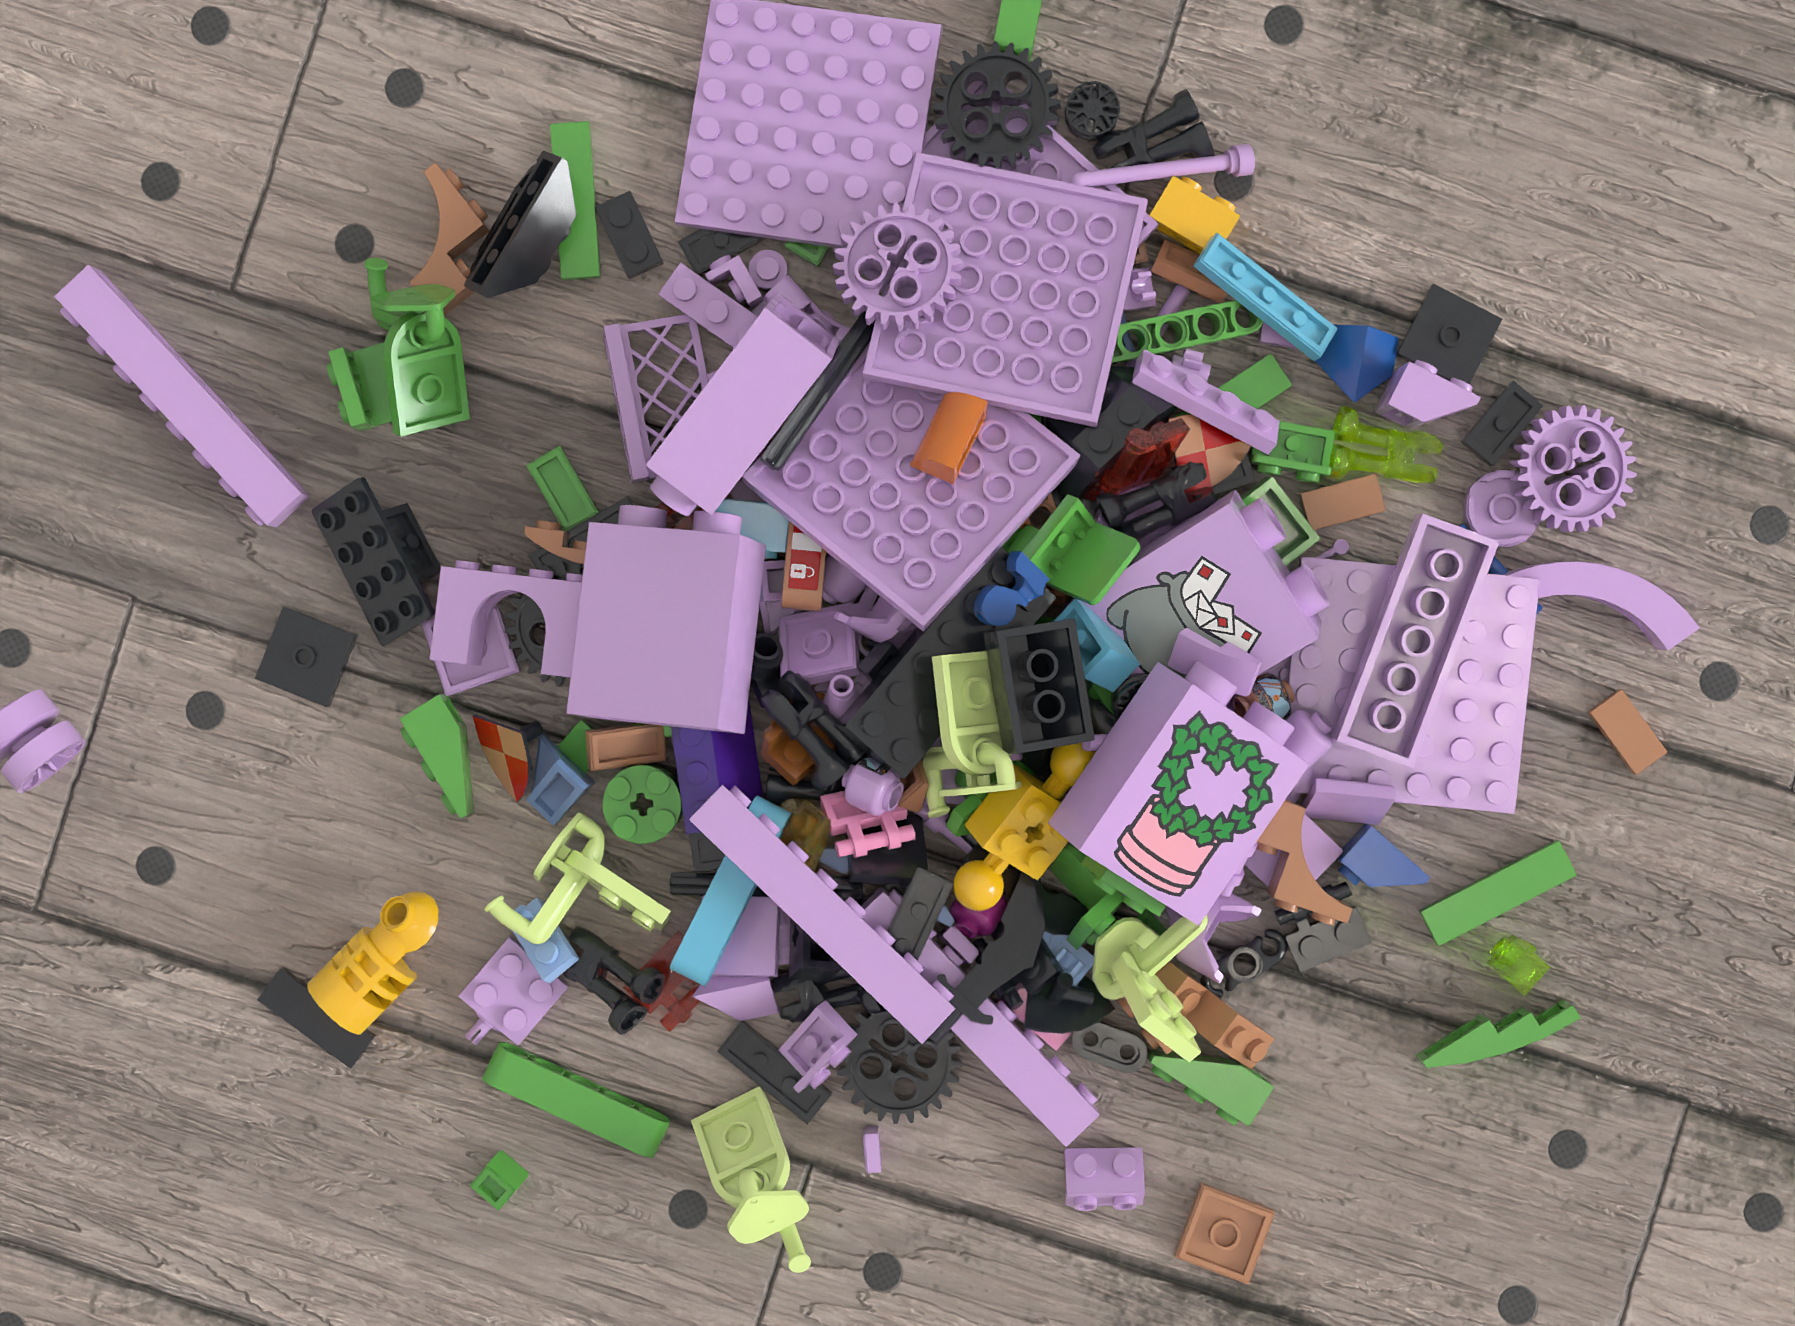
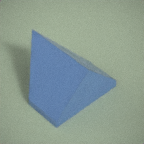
M543 733L539 736L531 794L526 800L547 821L555 826L596 782L584 773Z

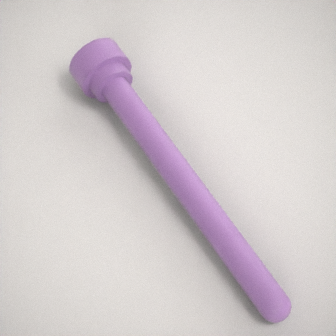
M1250 144L1232 145L1230 150L1224 151L1223 155L1078 172L1072 176L1071 182L1076 186L1095 187L1223 170L1227 174L1232 173L1234 177L1252 175L1254 172L1255 157Z

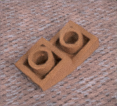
M537 520L536 528L525 526L524 534L534 543L559 557L584 565L587 542L573 541V548H568L570 533L559 531L560 523Z

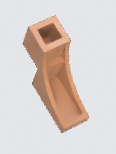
M435 162L423 173L428 178L437 198L440 218L437 242L428 262L418 275L410 281V284L412 286L440 284L454 289L455 297L443 308L444 315H446L474 293V291L463 286L466 278L470 275V268L462 258H459L456 262L454 259L485 236L490 230L483 222L488 218V215L474 198L467 202L460 190L465 186L453 170L449 168L444 172Z
M1286 799L1257 840L1258 845L1256 849L1276 856L1278 849L1281 850L1266 892L1276 899L1274 905L1285 910L1297 913L1298 908L1301 907L1313 911L1311 918L1325 924L1334 926L1335 920L1348 924L1353 908L1327 894L1313 878L1306 864L1301 841L1302 822L1306 808Z
M1171 960L1155 973L1167 990L1171 991L1182 1003L1183 1009L1180 1011L1182 1016L1215 1047L1251 1070L1257 1062L1264 1058L1268 1047L1274 1041V1038L1244 1017Z

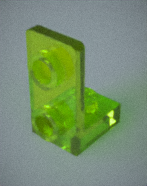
M1513 934L1509 938L1504 937L1493 946L1490 951L1492 957L1487 962L1492 969L1523 996L1551 968L1534 953L1537 950L1534 945Z

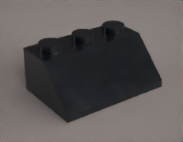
M1075 618L984 633L1002 749L1008 754H1020L1095 740Z

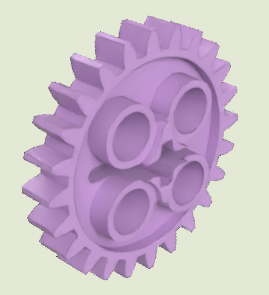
M894 202L892 213H886L880 204L877 209V217L873 218L868 212L864 211V224L862 226L857 222H850L853 236L841 234V243L846 248H836L834 251L836 259L841 261L833 264L834 274L841 276L835 280L837 290H846L841 295L844 304L855 301L852 307L854 316L866 311L865 319L867 325H870L876 318H879L882 330L885 331L890 321H895L898 332H902L904 321L910 320L912 326L918 329L919 317L924 316L930 323L934 322L932 310L935 308L945 313L947 310L943 298L955 300L956 291L951 286L961 285L962 283L961 275L956 273V271L963 269V259L955 258L961 253L960 244H950L954 239V231L952 229L941 232L944 227L942 217L932 223L930 222V209L927 208L918 216L915 214V205L913 203L910 204L905 213L900 211L898 202ZM892 235L900 239V242L893 247H886L880 243L886 236ZM912 237L916 238L917 241L910 246L905 254L906 245ZM922 253H929L935 257L932 263L926 265L915 261L916 257ZM904 256L905 268L898 267L892 278L891 265L899 266ZM868 269H875L881 272L879 278L874 281H867L861 277L863 272ZM891 280L890 289L883 297L880 296L879 293L886 288ZM907 286L917 291L913 297L903 299L896 295L900 288Z
M1586 405L1574 406L1573 410L1571 406L1559 407L1558 413L1556 410L1545 411V420L1538 418L1531 421L1535 431L1524 430L1521 432L1527 443L1514 445V449L1522 454L1521 459L1510 461L1512 466L1520 468L1519 474L1510 477L1511 481L1521 482L1522 487L1514 494L1515 496H1527L1528 500L1524 503L1522 509H1537L1533 520L1544 521L1547 519L1546 528L1557 529L1560 526L1561 532H1572L1575 527L1577 532L1588 531L1589 525L1591 527L1603 526L1602 517L1604 519H1614L1616 517L1612 506L1625 507L1626 503L1620 497V494L1633 492V489L1625 484L1626 478L1637 476V473L1627 470V464L1636 461V457L1625 455V450L1632 445V441L1620 442L1619 438L1625 429L1623 427L1610 429L1614 418L1610 416L1600 419V409H1591L1587 412ZM1582 434L1587 440V448L1584 452L1579 447V438ZM1548 450L1551 451L1554 458L1551 468L1545 463V454ZM1600 453L1602 454L1601 460L1578 467L1571 472L1572 475L1559 476L1545 485L1544 480L1547 477L1574 468L1575 462H1587ZM1596 470L1600 472L1602 477L1598 488L1593 480ZM1562 486H1565L1568 491V499L1565 504L1562 503L1559 496Z

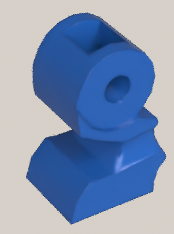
M1011 551L1006 560V571L1011 573L1016 581L1012 589L987 584L977 594L973 609L975 616L980 622L994 626L1006 625L1014 618L1016 606L1026 607L1033 599L1044 594V587L1049 578L1021 551Z

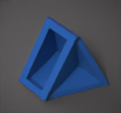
M1333 324L1338 329L1322 356L1315 363L1355 403L1393 375L1399 337L1365 325Z

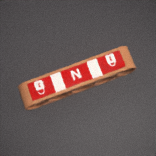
M790 521L781 608L821 612L826 551Z

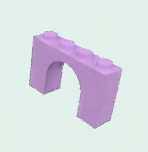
M456 560L455 568L441 566L430 660L481 666L485 629L490 612L503 598L515 593H524L537 603L545 619L546 634L541 674L571 678L583 575L567 573L566 581L552 579V571L529 569V576L515 575L516 567L493 565L492 572L479 571L480 563Z

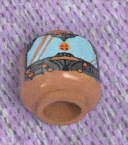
M1265 673L1256 677L1252 691L1247 697L1236 694V697L1233 699V708L1235 713L1243 718L1253 702L1256 701L1286 720L1291 715V703L1294 702L1295 697L1287 681H1281L1275 675Z

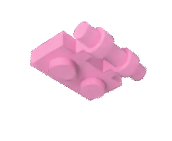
M845 791L820 796V806L831 836L847 833L849 838L835 842L838 857L853 854L854 858L867 855L869 850L886 846L890 850L901 847L903 842L915 840L912 824L898 827L896 821L907 819V809L899 805L891 812L886 811L882 815L875 816L847 803ZM881 825L883 830L868 835H863L862 829Z

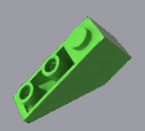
M439 694L401 717L400 721L404 727L400 731L406 743L412 749L417 747L424 760L421 762V767L427 777L432 782L437 780L444 791L441 799L447 810L452 815L457 813L459 818L462 819L474 813L467 726L450 698L445 694Z
M1150 1050L1147 1054L1149 1062L1153 1064L1151 1071L1168 1083L1175 1078L1186 1086L1183 1090L1185 1094L1200 1104H1203L1206 1099L1219 1107L1216 1113L1233 1125L1241 1121L1249 1127L1274 1089L1269 1080L1235 1059L1198 1055L1189 1063L1175 1052L1166 1054L1165 1051Z

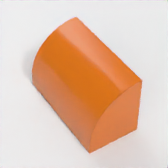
M962 392L945 394L910 466L954 484L986 419L988 401Z

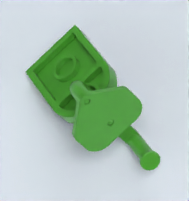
M381 258L367 259L364 262V266L367 269L372 315L381 328L388 330L384 342L383 356L393 433L402 437L470 419L461 339L455 326L444 317L443 310L455 297V290L440 284H424L387 292L385 270L388 267V263Z

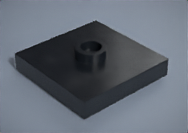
M1432 284L1396 355L1412 363H1415L1416 360L1426 362L1438 370L1436 375L1448 381L1451 378H1456L1470 384L1503 319Z
M283 607L255 679L325 707H330L358 635L291 608Z
M907 815V819L896 821L898 827L912 824L915 832V840L903 842L901 847L888 850L887 846L869 850L867 855L854 858L853 854L847 855L850 882L908 886L917 865L928 870L923 819L918 815ZM881 825L862 829L863 835L883 831Z

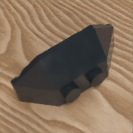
M543 150L537 158V163L531 166L524 174L478 249L470 268V275L466 278L463 286L486 298H490L536 284L539 278L546 273L550 267L552 256L559 244L569 235L571 224L576 217L568 161L562 157Z
M1111 365L1097 427L1050 417L1046 419V428L1081 455L1075 467L1056 487L1064 497L1069 494L1080 500L1178 408L1133 384L1132 378L1135 367Z

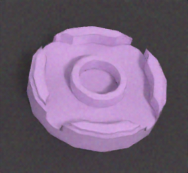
M1497 470L1479 477L1469 487L1463 500V517L1467 528L1470 531L1500 541L1498 547H1511L1525 542L1540 523V521L1533 520L1537 509H1522L1524 503L1528 500L1527 496H1515L1514 493L1522 487L1521 482L1511 481L1510 477L1519 474L1512 470Z

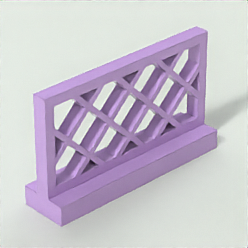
M686 315L625 325L618 323L603 327L602 334L631 484L657 478L658 474L646 466L652 457L651 453L659 441L663 442L666 439L663 436L675 419L679 421L682 418L679 412L690 397L694 400L697 398L698 394L694 391L699 383L701 391L708 383L698 325ZM688 324L691 340L683 351L664 338L672 326ZM665 328L661 335L657 334L653 329ZM644 331L656 340L645 358L631 349L629 333ZM660 343L679 356L668 373L649 361ZM691 347H693L695 359L687 354ZM633 357L641 362L636 371ZM683 359L697 368L698 379L691 389L671 376ZM645 365L664 378L652 396L638 387L637 376ZM667 381L687 394L676 411H673L656 399ZM640 395L648 400L643 409ZM652 403L671 416L660 434L645 424L644 414ZM647 433L656 438L651 447Z

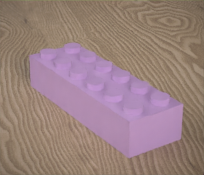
M1423 513L1415 514L1332 738L1338 742L1412 769L1414 768L1500 541Z

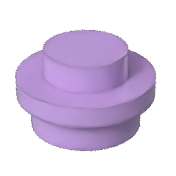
M773 250L758 252L749 263V274L755 285L762 289H772L788 273L785 259L781 254Z

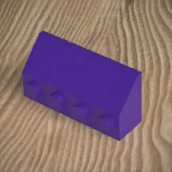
M749 698L744 734L671 726L686 834L701 832L689 819L722 785L729 791L736 786L751 803L756 796L764 799Z

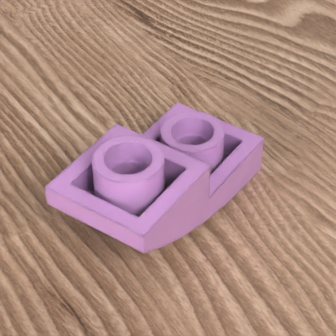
M1185 628L1178 633L1167 666L1187 675L1195 662L1199 661L1235 685L1238 689L1234 694L1247 697L1252 691L1262 661L1230 642L1219 647L1189 628Z

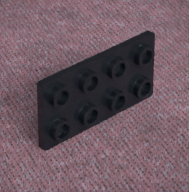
M361 477L355 479L312 509V515L381 646L392 643L435 616V611L420 582L440 574L441 566L408 503L382 510L366 478Z

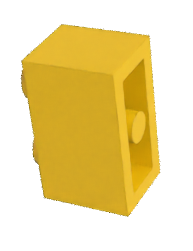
M1173 176L1149 216L1158 223L1156 230L1200 255L1214 234L1218 233L1227 239L1240 215L1234 212L1236 208L1229 201L1218 196L1213 200L1200 192L1202 187L1194 180L1182 176L1181 179Z

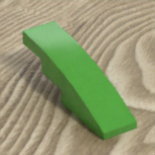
M1563 999L1535 1017L1530 1011L1520 1007L1493 1025L1489 1019L1480 1014L1415 1056L1426 1068L1469 1063L1508 1053L1546 1038L1581 1019L1575 1007Z

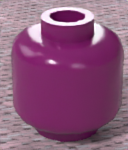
M1002 893L1000 900L993 907L983 911L970 910L964 907L955 897L949 909L956 923L955 927L964 936L969 938H975L976 935H991L997 928L1007 907L1004 894Z

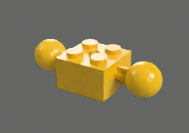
M1082 743L1054 747L1050 756L1052 774L1045 783L1013 763L1015 781H1021L1022 787L1014 790L989 792L964 824L981 847L990 852L984 861L974 860L961 866L954 877V894L964 907L974 911H983L993 907L1002 896L1004 882L1001 874L1009 864L1037 881L1069 842L1051 827L1048 822L1066 797L1064 794L1070 787H1073L1096 751H1085L1082 748Z

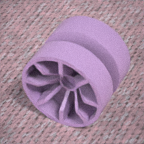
M42 689L32 691L0 710V760L10 757L2 767L1 774L18 793L26 792L50 778L70 762L86 743V740L69 721H62L50 726L58 716L59 709Z

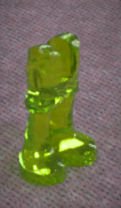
M1341 405L1332 430L1335 431L1334 441L1387 448L1388 456L1365 453L1344 445L1333 444L1329 464L1332 470L1331 475L1327 478L1342 479L1348 471H1365L1383 474V478L1391 480L1398 479L1413 483L1436 482L1437 468L1424 464H1413L1415 452L1441 454L1444 443L1437 439L1436 435L1424 431H1411L1409 433L1395 429L1386 430L1369 426L1359 421L1356 409Z

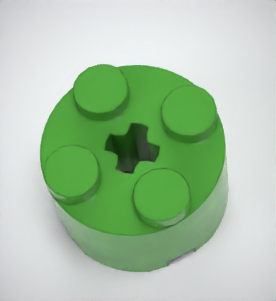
M651 763L634 765L619 772L609 781L603 796V813L609 827L617 837L637 844L652 843L665 837L675 829L683 815L678 779L667 769ZM641 793H644L646 799L653 800V806L647 809V813H644L643 808L636 806V800L641 798Z

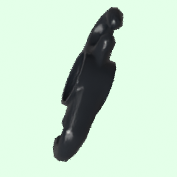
M1267 929L1264 932L1266 938L1274 939L1277 942L1278 948L1273 954H1266L1263 951V938L1256 936L1250 943L1236 946L1216 960L1219 966L1218 970L1226 979V991L1234 990L1240 983L1255 980L1259 975L1283 959L1288 946L1281 932L1275 929ZM1241 953H1249L1255 961L1253 970L1244 975L1236 973L1233 968L1235 957ZM1202 974L1200 983L1219 998L1223 997V990L1212 987L1210 978Z

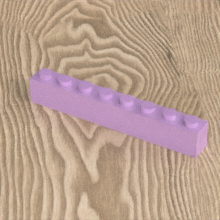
M88 264L54 296L63 306L59 310L61 314L73 326L78 327L81 325L88 332L87 342L99 354L104 356L107 353L115 361L116 364L112 367L113 370L126 383L134 382L141 389L140 399L152 411L157 412L160 410L169 421L165 424L166 427L179 440L183 441L186 438L195 448L192 452L193 456L205 468L210 469L213 467L222 477L218 480L219 484L232 497L235 498L239 495L248 505L245 508L246 513L258 525L262 526L265 523L267 526L278 527L310 497L308 492L101 270Z
M722 785L689 820L923 1044L956 1009L949 1003L954 995L938 980L932 985L929 984L920 975L925 968L909 952L901 957L891 947L896 940L880 924L872 929L862 919L867 912L853 898L849 897L844 902L833 891L838 884L826 872L820 869L815 874L804 863L809 856L793 841L786 846L775 835L781 829L764 813L757 818L750 812L747 806L751 801L736 786L729 791Z
M881 886L861 905L867 912L862 919L872 929L880 924L887 931L902 896L895 889L888 893ZM932 929L918 959V962L925 968L920 975L932 985L937 980L938 975L944 974L947 982L956 988L967 975L960 967L964 961L951 946L947 945L945 948H942L933 939L937 933ZM988 997L978 1009L985 1015L993 1016L992 1025L972 1023L962 1015L951 1030L1067 1147L1100 1115L1094 1105L1098 1100L1097 1097L1085 1084L1081 1082L1076 1086L1067 1077L1071 1073L1070 1069L1056 1055L1050 1059L1040 1049L1045 1044L1032 1030L1026 1029L1023 1032L1017 1026L1014 1020L1018 1016L1013 1010L1009 1009L1003 1000L996 1004Z

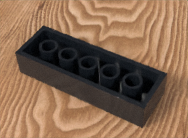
M1002 547L924 632L918 627L915 629L896 654L892 656L835 724L865 753L889 769L897 778L905 779L941 736L932 657L986 651L984 633L1034 625L1056 599L1044 587V594L1033 599L1026 607L1016 606L1015 616L1008 624L994 626L980 622L975 616L973 609L974 601L979 591L987 584L1012 589L1016 584L1015 577L1006 571V560L1009 553Z

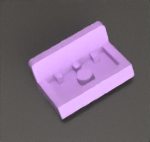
M826 1000L813 1010L779 1049L781 1054L803 1076L793 1087L797 1093H800L808 1085L816 1089L831 1074L827 1067L831 1064L835 1068L851 1053L847 1046L858 1035Z
M1142 1147L1065 1148L1066 1206H1074V1209L1079 1211H1090L1096 1209L1097 1206L1112 1205L1116 1210H1131L1136 1208V1205L1143 1204L1145 1182Z

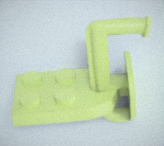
M987 651L932 657L942 746L931 747L923 757V768L929 783L926 793L929 808L927 815L929 818L940 817L950 812V807L946 806L944 796L1006 791L1022 787L1021 781H1015L1013 762L1010 758L1012 754H1008L1002 749ZM958 769L966 773L967 786L943 789L941 770ZM996 772L997 783H990V775L985 774Z
M578 812L557 836L533 873L535 880L541 882L547 876L552 867L565 875L532 922L510 908L503 901V895L495 898L484 908L485 912H490L500 923L533 944H542L551 937L587 883L600 891L598 893L600 895L599 899L611 908L618 911L623 906L632 912L631 920L648 932H651L653 928L661 932L670 920L671 914L670 910L600 865L604 853L605 835L602 828L595 821L581 812ZM575 831L590 839L581 853L567 847Z
M1207 915L1199 926L1182 916L1161 936L1137 918H1122L1111 925L1095 942L1093 981L1104 998L1116 1000L1125 997L1138 1024L1190 1063L1201 1053L1194 1039L1197 1032L1193 1025L1182 1016L1180 1012L1183 1009L1182 1003L1171 991L1167 990L1155 973L1205 929L1208 922Z
M759 1086L692 1119L691 1123L715 1191L728 1205L736 1208V1211L727 1223L729 1233L738 1242L748 1244L760 1241L779 1231L789 1257V1269L792 1272L801 1273L809 1268L811 1260L805 1253L795 1223L807 1215L809 1206L799 1191L783 1190L789 1177L790 1161L767 1096Z

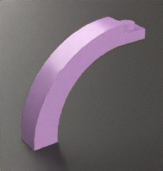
M1551 562L1525 566L1504 574L1505 576L1540 579L1538 598L1553 595H1572L1607 605L1632 621L1645 634L1656 650L1668 651L1700 629L1689 613L1671 596L1645 579L1619 568L1587 562Z

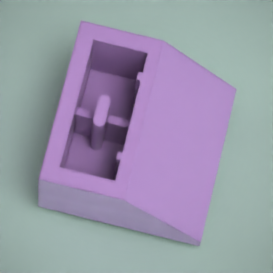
M1416 360L1415 363L1409 361L1393 371V375L1390 377L1373 412L1406 429H1410L1475 406L1481 397L1472 393L1473 387L1468 383L1456 378H1451L1448 381L1436 375L1438 370L1434 366Z

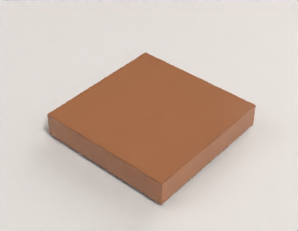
M1201 1182L1176 1247L1175 1258L1248 1285L1275 1211L1272 1208Z

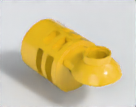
M412 891L390 898L381 909L380 922L373 929L364 926L307 983L308 991L312 998L338 1025L351 1033L361 1035L417 978L416 972L410 970L402 957L406 953L416 951L425 945L434 934L439 920L438 906L435 899L428 893Z

